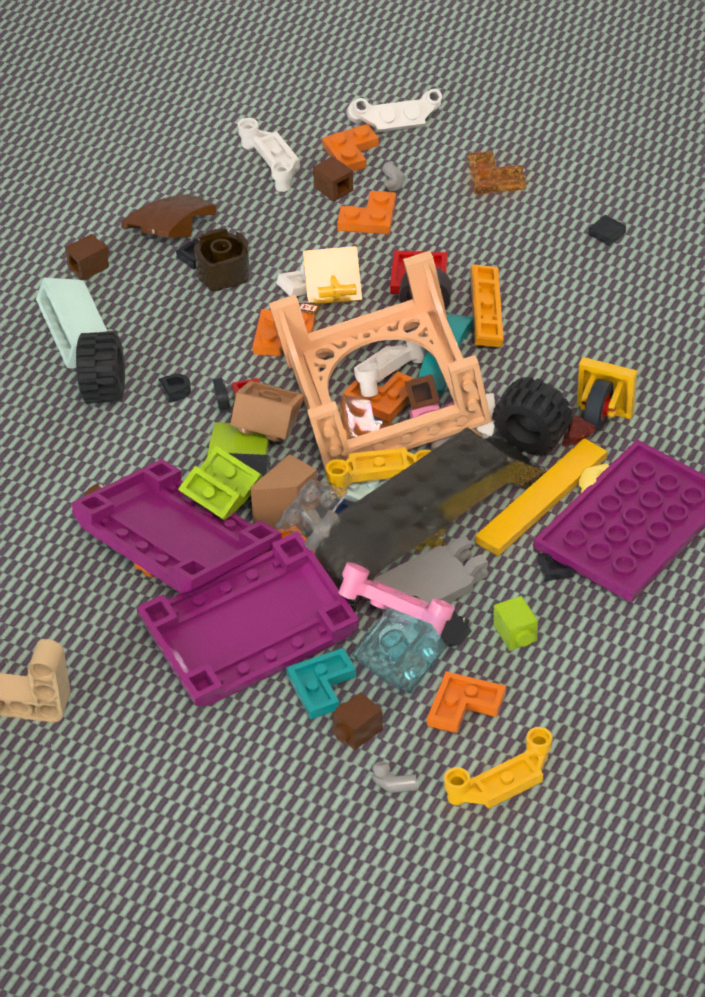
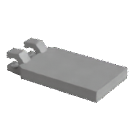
M462 536L453 540L448 547L446 545L442 547L439 545L371 579V581L376 580L408 595L418 596L420 600L429 604L432 599H439L450 603L473 591V584L488 576V571L485 568L488 566V561L482 554L471 558L472 553L469 550L472 547L471 542L466 536ZM469 559L465 566H463L462 562ZM387 607V609L379 608L392 625L407 620L398 615L399 611L390 607Z

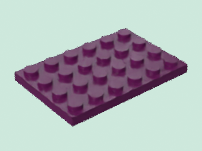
M636 439L596 478L594 484L589 485L533 539V548L542 553L552 556V559L565 566L572 567L575 572L632 603L705 528V475Z

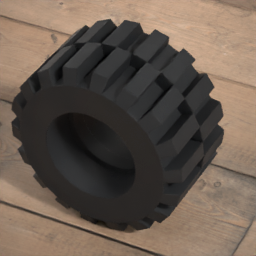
M117 332L81 333L76 346V369L79 390L84 402L88 404L121 401L125 390V365L123 348Z
M532 377L519 378L510 384L493 409L492 419L495 420L493 424L499 430V435L505 438L509 445L515 446L521 452L524 450L527 454L532 455L534 453L543 455L545 452H551L572 422V409L568 407V400L563 398V394L559 390L554 389L552 384H546L538 378L536 380Z

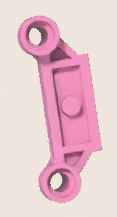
M346 563L342 573L344 579L338 592L340 595L353 600L356 599L357 595L371 599L370 603L382 609H387V607L399 611L398 615L410 621L418 619L425 623L423 629L426 632L435 636H441L446 621L451 620L455 610L454 606L439 599H432L429 604L376 580H367L370 572L368 569L355 563Z

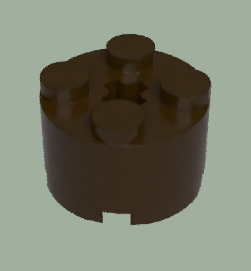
M221 228L207 231L199 237V242L197 245L196 243L194 245L196 274L198 279L208 286L209 290L217 292L223 288L244 284L248 281L250 272L248 242L244 235L237 231L236 235L228 233V229Z

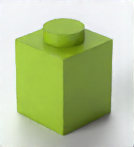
M522 595L494 605L493 626L509 651L528 646L537 641L538 620Z

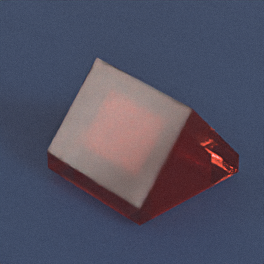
M574 415L571 424L564 433L562 446L566 448L579 443L584 438L588 440L596 430L595 425Z

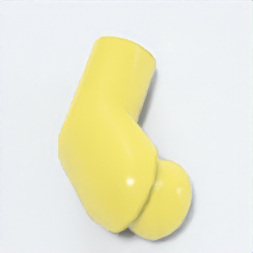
M605 463L583 469L579 479L580 492L582 493L589 485L594 484L596 478L609 465Z

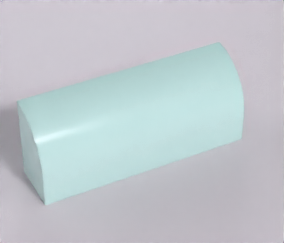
M43 278L36 300L66 367L76 368V346L80 334L106 332L107 329L84 280Z

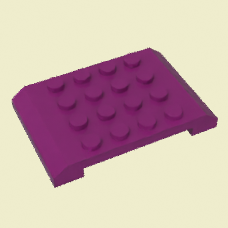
M163 459L72 502V513L82 529L181 594L192 591L271 549V543L282 539L280 531L262 520L252 525L235 513L226 520H223L180 492L178 489L183 483L181 480V470Z
M298 531L271 543V551L227 571L192 591L180 593L169 599L163 594L136 607L137 615L195 706H210L286 669L288 666L294 665L345 640L359 627V618L345 598L338 593L339 589Z

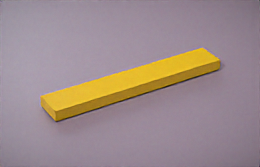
M584 438L475 535V543L496 556L501 555L579 484L583 469L600 465L607 459V451Z

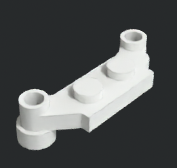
M431 89L425 92L419 100L371 105L364 98H358L347 108V117L355 123L364 121L374 127L375 133L423 127L426 124V117L439 108L442 94L437 89Z
M241 119L238 122V134L241 137L242 147L245 149L255 147L271 168L272 178L275 179V189L280 192L288 191L295 169L300 168L299 158L277 131L270 133L258 130V122L255 119Z
M406 341V344L392 347L386 346L354 367L355 378L360 382L361 395L364 397L377 395V383L383 381L392 372L398 371L401 366L410 360L413 363H423L427 349L416 343Z

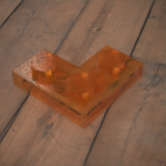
M493 151L468 153V166L474 194L526 190L523 165L497 167Z
M343 395L340 401V408L347 440L394 425V423L374 420L369 399Z

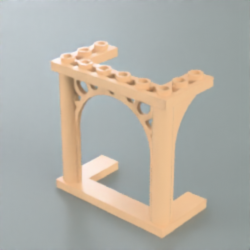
M431 251L403 259L413 297L412 300L327 328L307 333L296 295L269 303L289 369H293L301 394H304L303 400L325 471L326 465L330 461L336 459L346 461L351 453L404 447L408 450L492 422L478 360L475 355L463 358L447 321ZM418 327V328H417L415 331H413V332H410V333H406V332H405L406 330H409V329ZM382 340H405L427 349L439 365L454 405L347 440L336 402H331L328 391L331 374L338 363L354 350L369 343ZM333 354H334V357L331 358V359H328V360H323V359H321V358H324V357H327V356H330V355H333Z

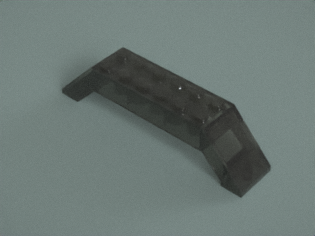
M466 427L336 515L314 555L339 590L344 579L342 573L348 562L368 569L370 572L367 580L373 581L377 573L508 482L518 484L527 490L547 471L508 442ZM357 595L355 600L344 597L356 614V607L363 596Z

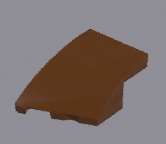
M192 194L166 197L149 203L122 220L121 228H141L143 233L167 238L191 237L193 216L216 215V204Z

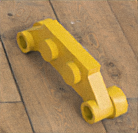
M406 447L351 453L346 461L336 459L326 465V479L329 481L331 493L336 495L345 493L347 486L354 482L407 476L415 477L418 483L428 485L434 481V471L437 469V455L431 450H420L412 454L407 451Z
M543 727L530 729L526 736V752L471 779L468 771L463 768L454 767L447 770L444 775V788L447 792L448 801L453 805H461L465 802L485 804L489 809L543 782L542 769L548 760V752L552 748L551 732Z

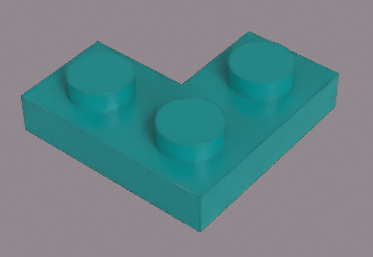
M344 648L286 667L287 677L310 720L334 712L339 706V700L331 686L356 678V669Z

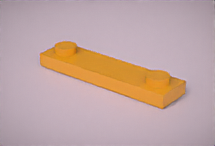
M473 264L471 265L470 278L474 343L480 346L502 348L504 339L498 267Z

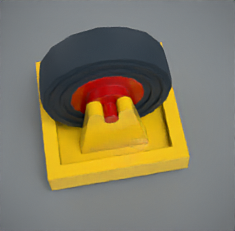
M582 357L579 363L577 406L585 411L584 425L586 428L600 431L608 417L632 418L635 409L638 370Z

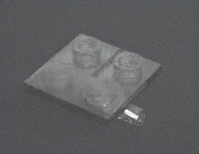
M310 479L301 488L299 495L292 504L284 510L282 517L275 526L280 530L291 533L298 531L300 535L309 537L304 542V545L311 551H314L323 538L327 539L330 535L329 530L339 519V516L334 511L348 492L343 488Z

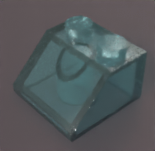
M388 608L352 652V655L389 686L411 694L447 646L431 623Z

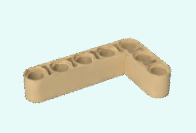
M42 639L36 643L29 663V677L0 673V716L45 722H57L62 719L70 696V684L64 649L54 640Z

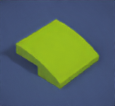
M215 422L207 457L215 446H218L227 453L268 455L270 440L265 438V434L257 432L246 434L238 431V427L230 426V423Z
M215 446L200 468L197 466L193 467L178 490L221 519L226 520L250 497L251 487L263 476L218 446Z

